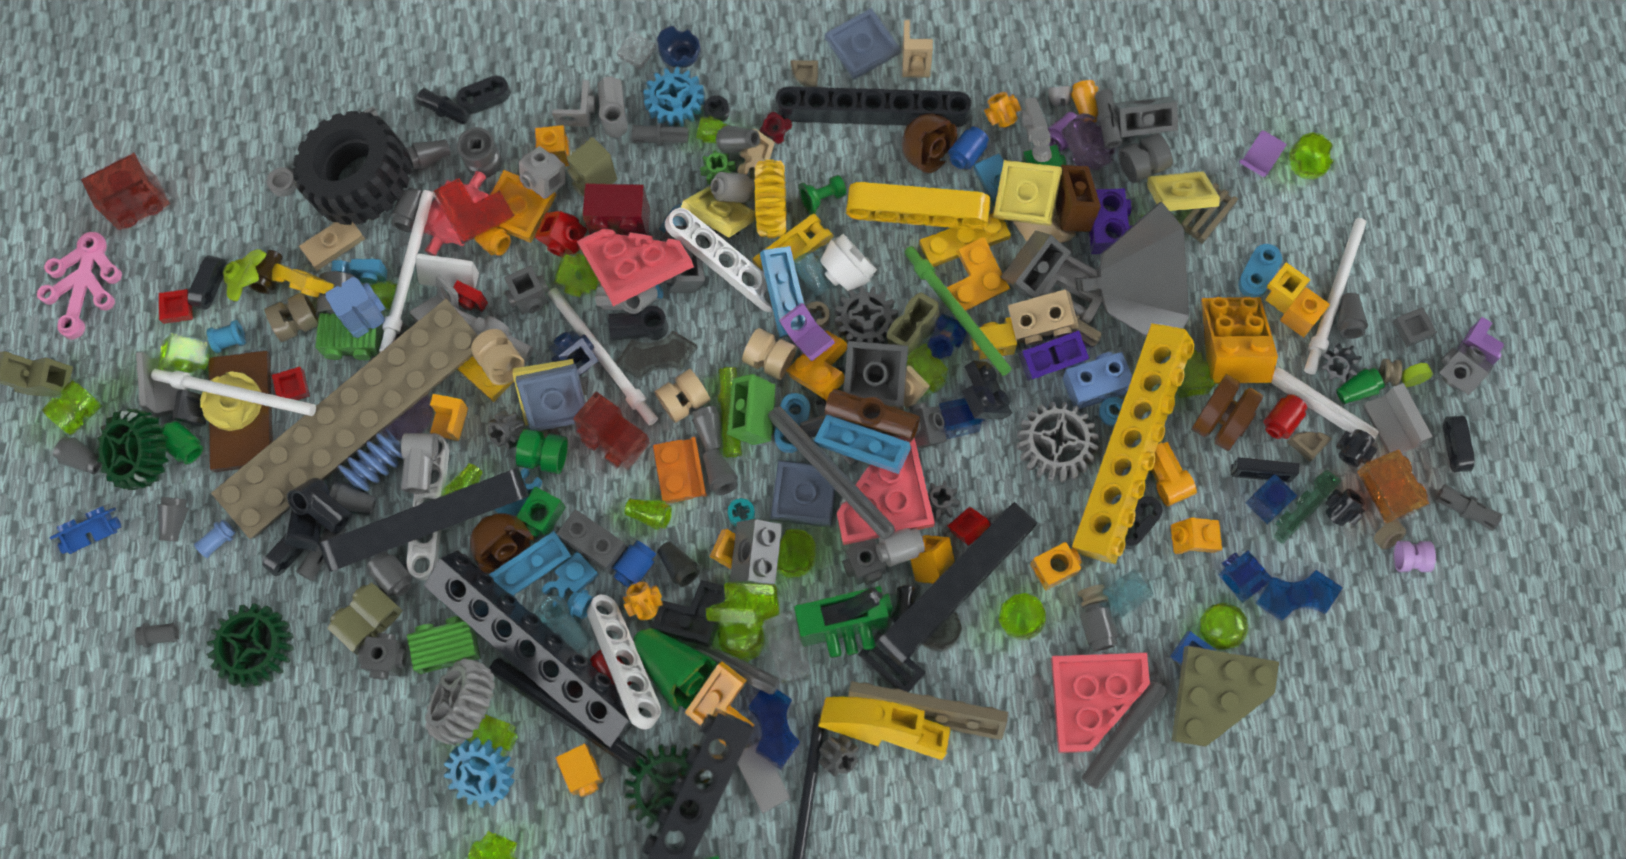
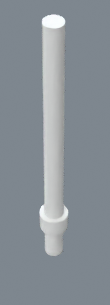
M423 190L390 313L384 319L382 327L384 335L379 352H382L395 341L396 334L400 333L402 327L401 315L416 263L415 257L420 248L434 195L433 192Z
M1356 218L1327 301L1330 306L1322 315L1316 336L1311 338L1308 347L1310 354L1304 371L1308 374H1316L1321 357L1329 346L1327 339L1367 223L1362 218Z
M557 288L551 289L548 292V296L579 336L585 334L595 348L591 351L626 395V402L633 410L636 409L649 426L654 424L658 417L646 403L647 398L640 389L634 388Z
M154 369L151 374L152 380L168 383L177 389H195L313 416L316 412L315 404L191 377L190 373L183 371L169 372Z

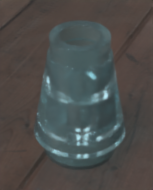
M808 251L794 260L798 277L815 296H819L830 289L818 255L815 256L813 251Z

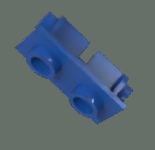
M101 506L86 513L87 520L79 524L73 519L56 527L59 533L49 538L51 540L59 537L61 541L58 543L60 552L62 554L67 552L72 554L92 544L87 533L91 532L94 540L99 541L109 535L116 534L118 532L117 529L122 526L117 517L112 518L110 512L116 510L115 507L105 511L104 507Z

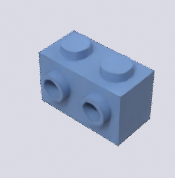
M1106 352L1097 356L1094 361L1088 363L1082 361L1067 367L1068 369H1066L1062 379L1073 407L1077 406L1079 409L1101 403L1110 397L1126 395L1132 374L1123 352L1116 354Z

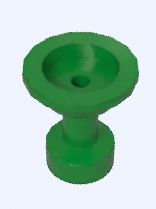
M840 175L830 177L829 184L818 189L812 185H806L804 182L798 185L801 202L809 215L816 214V209L819 208L821 199L831 195L839 199L847 195L845 183Z

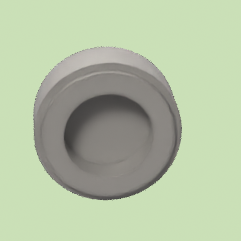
M276 168L267 177V186L276 196H289L297 188L293 172L288 168Z

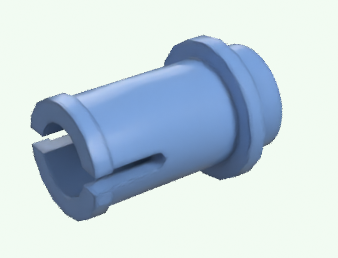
M222 520L220 523L215 522L214 528L198 542H195L194 546L200 554L208 558L227 540L232 541V536L236 532L225 520Z

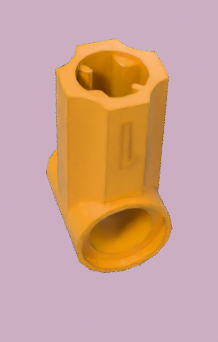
M1159 443L1155 451V464L1151 471L1157 481V492L1162 502L1168 507L1196 495L1197 489L1189 472L1182 470L1169 443Z

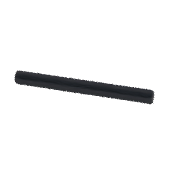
M495 659L491 663L489 669H491L494 677L627 767L634 766L640 769V766L635 761L638 755L643 757L645 761L648 760L645 755L622 740L609 747L532 679L502 659Z

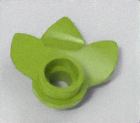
M260 249L253 250L243 259L231 261L226 265L223 275L224 283L227 284L226 294L228 299L238 301L243 287L259 280L255 266L267 255L264 251Z

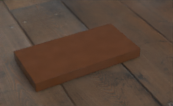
M267 350L208 358L209 381L216 376L226 375L227 372L244 373L257 383L262 393L271 394L270 353ZM262 405L260 413L254 421L238 430L227 431L218 429L209 422L211 471L222 472L241 469L273 442L272 407Z

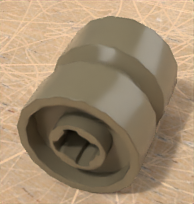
M301 292L289 297L286 304L278 302L264 308L272 330L282 343L298 336L299 330L307 332L318 327L319 318L315 316L316 310L308 296ZM292 315L294 320L289 321L288 317Z

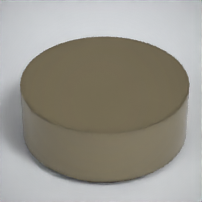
M1394 520L1380 528L1373 540L1381 549H1389L1395 546L1396 542L1403 539L1406 529L1398 520Z

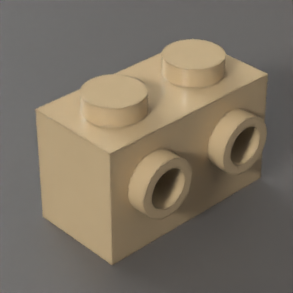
M1066 289L1008 305L1016 340L1021 343L1025 342L1026 346L1043 342L1042 337L1054 334L1055 338H1060L1071 334V329L1079 328L1071 294Z

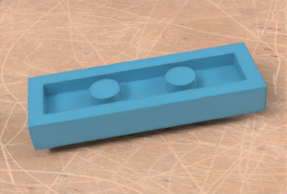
M790 246L766 249L759 253L779 338L789 336L779 322V319L800 303L804 304ZM803 315L794 317L791 321V328L794 330L800 329L805 323V317Z
M826 415L814 439V442L819 447L897 474L900 473L911 450V445L907 441L830 415Z
M553 531L489 575L507 593L515 596L568 560L571 554L556 532Z

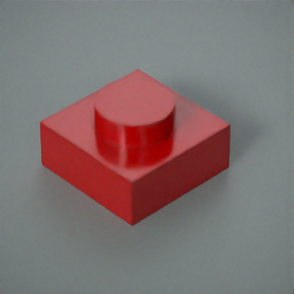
M458 280L454 284L453 288L458 293V304L469 311L475 308L483 312L488 301L481 291Z
M188 289L158 293L159 320L163 324L193 320L192 305L188 302Z
M300 366L271 375L276 396L293 400L310 397L305 372Z
M969 506L948 525V528L953 535L969 546L991 524L985 516Z

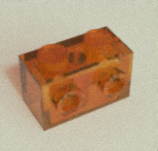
M1399 449L1365 463L1357 471L1386 524L1419 512L1430 504L1427 500L1426 489L1417 482L1412 473V465L1409 459L1403 456Z

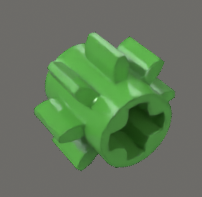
M714 150L713 154L708 157H702L705 166L700 167L701 176H707V185H711L717 173H731L736 170L735 162H729V154L727 153L723 155Z

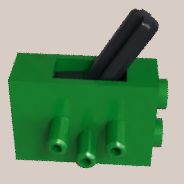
M881 586L794 606L802 647L826 642L831 658L839 657L842 654L838 640L840 638H843L848 656L857 654L859 652L855 638L857 634H860L863 649L870 650L875 648L876 645L872 631L887 628L888 618H892L891 612H893L889 593L883 594Z

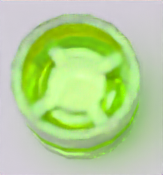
M71 380L60 391L61 397L59 399L52 398L41 411L59 428L73 436L84 425L83 418H91L103 405L80 384Z

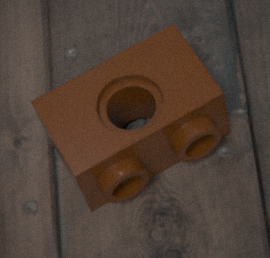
M1061 165L1062 174L1055 205L1063 231L1091 232L1101 205L1089 166Z

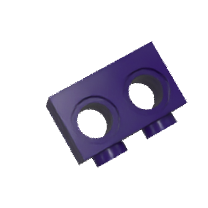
M1125 188L1096 189L1101 208L1092 230L1089 232L1091 255L1101 254L1132 227L1128 223V216L1131 215V200L1126 199ZM1103 206H1111L1115 211H1108ZM1106 232H1113L1118 238H1111Z
M1079 331L1018 353L1027 381L1089 359Z

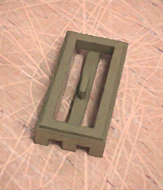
M1216 183L1213 184V187L1220 197L1219 205L1222 201L1227 204L1201 235L1198 230L1217 207H1209L1193 228L1189 224L1202 208L1193 209L1181 223L1184 231L1202 244L1238 201V198L1235 196L1231 198L1228 195L1229 192L1225 189L1223 191L1218 189L1219 185Z

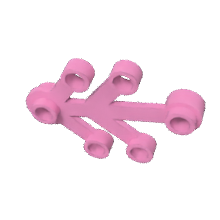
M88 232L82 235L77 242L75 250L60 260L56 258L49 259L44 265L45 271L51 277L60 278L65 274L66 269L80 261L79 269L55 285H43L37 291L38 299L47 305H51L61 295L73 288L67 313L58 320L57 325L58 331L67 339H77L85 331V323L79 316L87 287L94 296V304L99 309L107 311L115 304L114 297L104 290L92 273L95 261L101 268V277L107 283L115 284L122 277L121 271L105 255L107 242L97 232ZM94 242L90 248H87L90 243ZM59 265L58 269L52 272L53 267ZM115 271L113 276L108 277L109 272ZM51 291V295L45 298L46 293ZM108 297L107 301L101 304V300ZM72 321V325L69 328H65Z

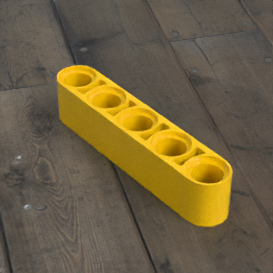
M855 182L849 186L846 215L856 220L980 230L988 225L990 196L976 191Z

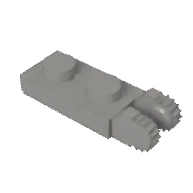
M1037 98L1025 99L1026 110L1021 111L1023 128H1026L1028 141L1033 142L1035 145L1032 149L1033 157L1038 162L1048 161L1051 158L1049 146L1051 139L1046 121Z

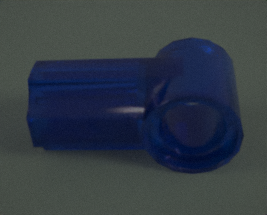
M942 313L927 347L935 358L943 359L946 356H951L956 348L960 349L967 331L956 318Z

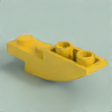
M826 697L818 725L819 727L875 746H879L883 740L939 760H943L947 754L950 727L924 719L925 711L890 701L862 697Z

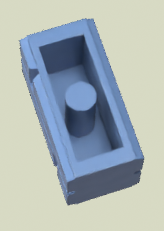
M353 276L343 282L342 287L336 286L325 293V297L336 316L353 337L359 338L368 333L369 328L374 329L384 323L385 318L381 311L385 310V307L368 282L362 285L358 278Z

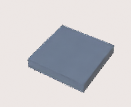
M872 8L825 33V40L854 80L901 54V48Z
M576 364L516 376V384L530 430L543 431L590 421V414Z
M778 460L770 520L831 528L835 489L812 464Z

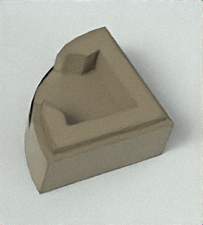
M791 60V71L794 78L805 87H818V61Z
M1301 432L1292 436L1287 443L1311 462L1332 438L1320 432Z

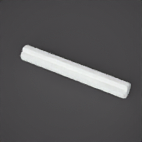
M1280 367L1275 369L1271 384L1287 394L1299 397L1306 403L1307 407L1343 430L1352 434L1355 429H1360L1376 439L1379 433L1377 429Z

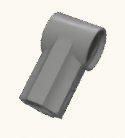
M613 76L604 77L600 82H597L600 105L599 116L604 132L612 138H618L623 136L628 130L622 81Z
M600 284L597 286L595 300L597 306H600L602 310H625L628 313L636 314L652 304L657 299L658 293L656 286L613 306Z
M403 434L401 454L404 460L401 490L412 494L430 492L432 464L438 456L439 445L436 434Z

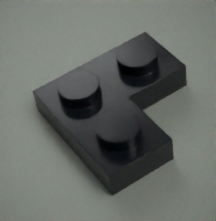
M973 360L964 367L973 386H969L962 393L974 418L1004 419L1013 414L1009 407V398L1001 390L996 380L997 373L995 369L985 361Z
M701 580L691 607L662 600L663 605L659 606L651 628L669 637L711 648L732 591L728 586Z

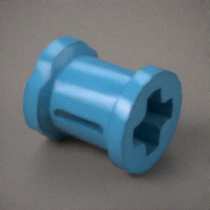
M238 320L231 321V325L218 329L211 327L206 331L208 342L216 354L222 352L223 348L236 344L239 346L246 344L245 334Z

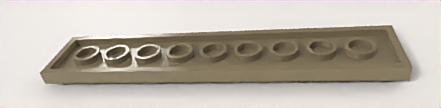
M445 298L316 405V412L313 416L304 415L211 494L247 537L254 539L290 509L287 501L289 491L312 478H319L324 481L338 469V465H343L347 462L348 457H353L358 449L361 450L367 445L366 442H371L377 433L383 432L473 356L471 346L478 334Z

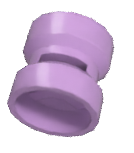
M1409 541L1396 542L1394 560L1397 571L1410 572L1412 569H1418L1420 572H1432L1436 563L1433 543L1430 541H1420L1417 544H1411Z

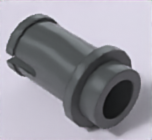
M176 622L151 626L148 623H143L140 627H136L135 630L137 645H143L144 648L150 647L151 644L178 642L179 627Z

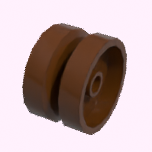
M1226 373L1191 430L1202 437H1206L1211 434L1218 423L1221 427L1214 438L1215 444L1229 452L1239 436L1242 437L1256 415L1255 411L1264 395L1252 388L1244 390L1237 401L1233 400L1240 387V381Z

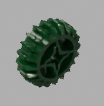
M138 409L120 410L119 412H114L112 417H107L106 425L100 426L102 436L97 437L100 445L96 449L100 453L97 462L102 463L101 473L107 474V481L113 482L114 487L128 490L144 489L152 486L153 482L159 481V474L165 473L163 464L169 462L166 458V451L170 450L166 447V441L169 437L163 435L165 426L159 425V417H153L151 412Z
M253 603L249 609L246 605H239L238 613L232 609L228 610V620L218 618L219 624L222 625L219 630L216 628L210 629L211 633L216 636L215 640L206 642L208 646L214 648V650L206 654L209 659L215 660L210 666L212 670L219 671L218 677L220 679H228V684L233 686L240 683L241 687L249 688L252 683L254 686L260 687L262 686L263 678L268 682L274 681L273 671L279 674L284 673L283 668L279 666L282 661L285 663L291 662L290 658L285 656V652L295 650L293 645L286 643L294 638L293 633L286 631L290 627L289 622L281 621L283 615L277 611L273 613V609L269 606H264L261 609L260 605ZM253 623L243 633L236 634L245 625ZM267 627L272 637L271 648L267 647L265 642ZM243 641L246 643H254V645L260 647L261 649H250L247 648V646L241 644L240 642ZM231 643L235 647V654L233 657V659L235 660L234 664L231 661L229 653ZM260 657H266L257 666L247 669L248 666L253 665L256 659Z
M675 743L671 744L670 753H665L663 744L658 745V755H654L653 750L647 748L646 754L649 758L647 761L639 755L635 758L640 769L634 766H629L628 772L635 776V779H625L624 785L634 789L626 791L624 797L625 799L635 798V801L628 805L629 811H634L640 808L641 810L637 813L635 819L639 822L645 816H648L649 818L646 822V828L648 829L653 827L659 811L654 810L656 806L659 807L664 802H671L674 793L671 794L669 791L660 795L662 790L660 781L669 784L672 781L674 782L679 773L684 775L689 764L685 762L689 751L687 747L682 749L680 755L676 754L677 744ZM664 762L682 765L679 769L677 768L669 774L662 773L654 768L655 765ZM705 769L695 774L694 781L696 783L705 784L710 780L709 776H699L705 773ZM645 774L651 778V781L656 786L654 793L647 802L643 799L640 790ZM686 800L680 805L681 809L679 810L682 813L690 814L696 810L697 803L693 800Z

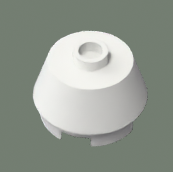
M844 234L835 240L831 238L820 259V262L827 269L824 273L825 276L835 286L840 283L847 291L854 290L871 282L870 278L877 271L874 265Z

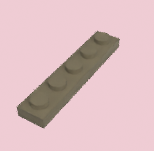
M851 681L848 697L878 699L914 707L925 711L924 719L950 727V730L983 737L1002 740L1007 725L1008 712L994 707L970 705L963 701H950L936 698L932 695L914 694L897 688L889 689L874 686L866 682Z

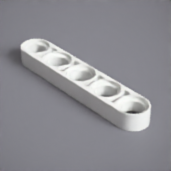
M674 209L667 216L665 227L672 237L679 240L683 246L761 310L773 312L772 305L767 303L764 298V293L768 291L763 271L687 209ZM680 216L684 218L687 223L686 229L680 230L676 228L673 224V217ZM704 235L710 242L709 248L703 249L699 247L696 243V236ZM720 254H727L731 257V267L727 268L720 264ZM748 272L753 275L755 279L754 286H747L743 283L742 273Z
M439 434L436 435L438 442L442 443V450L432 464V470L439 472V479L436 483L430 485L429 493L414 494L413 507L422 504L426 499H436L445 495L449 445ZM441 530L434 532L432 539L427 543H419L418 539L409 542L407 570L416 579L427 580L438 562ZM420 558H428L430 561L429 569L424 573H416L414 570L415 562Z
M597 595L593 598L587 609L588 619L630 721L640 729H650L661 715V706L616 601L607 595ZM596 606L606 608L609 615L601 614L597 611ZM606 631L615 632L616 634H618L620 639L615 640L610 638L607 635ZM616 656L627 658L630 665L621 664ZM627 682L637 683L641 691L632 690L627 685ZM638 708L647 709L652 714V717L646 718L642 716Z

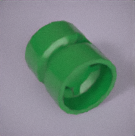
M524 429L517 444L516 465L528 469L540 466L543 472L560 475L567 457L568 438L551 433L544 438L543 432Z

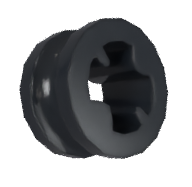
M714 95L709 97L704 103L705 116L709 122L720 124L728 119L730 114L729 104L724 97ZM721 106V113L719 111H716L714 114L712 113V107L718 108Z

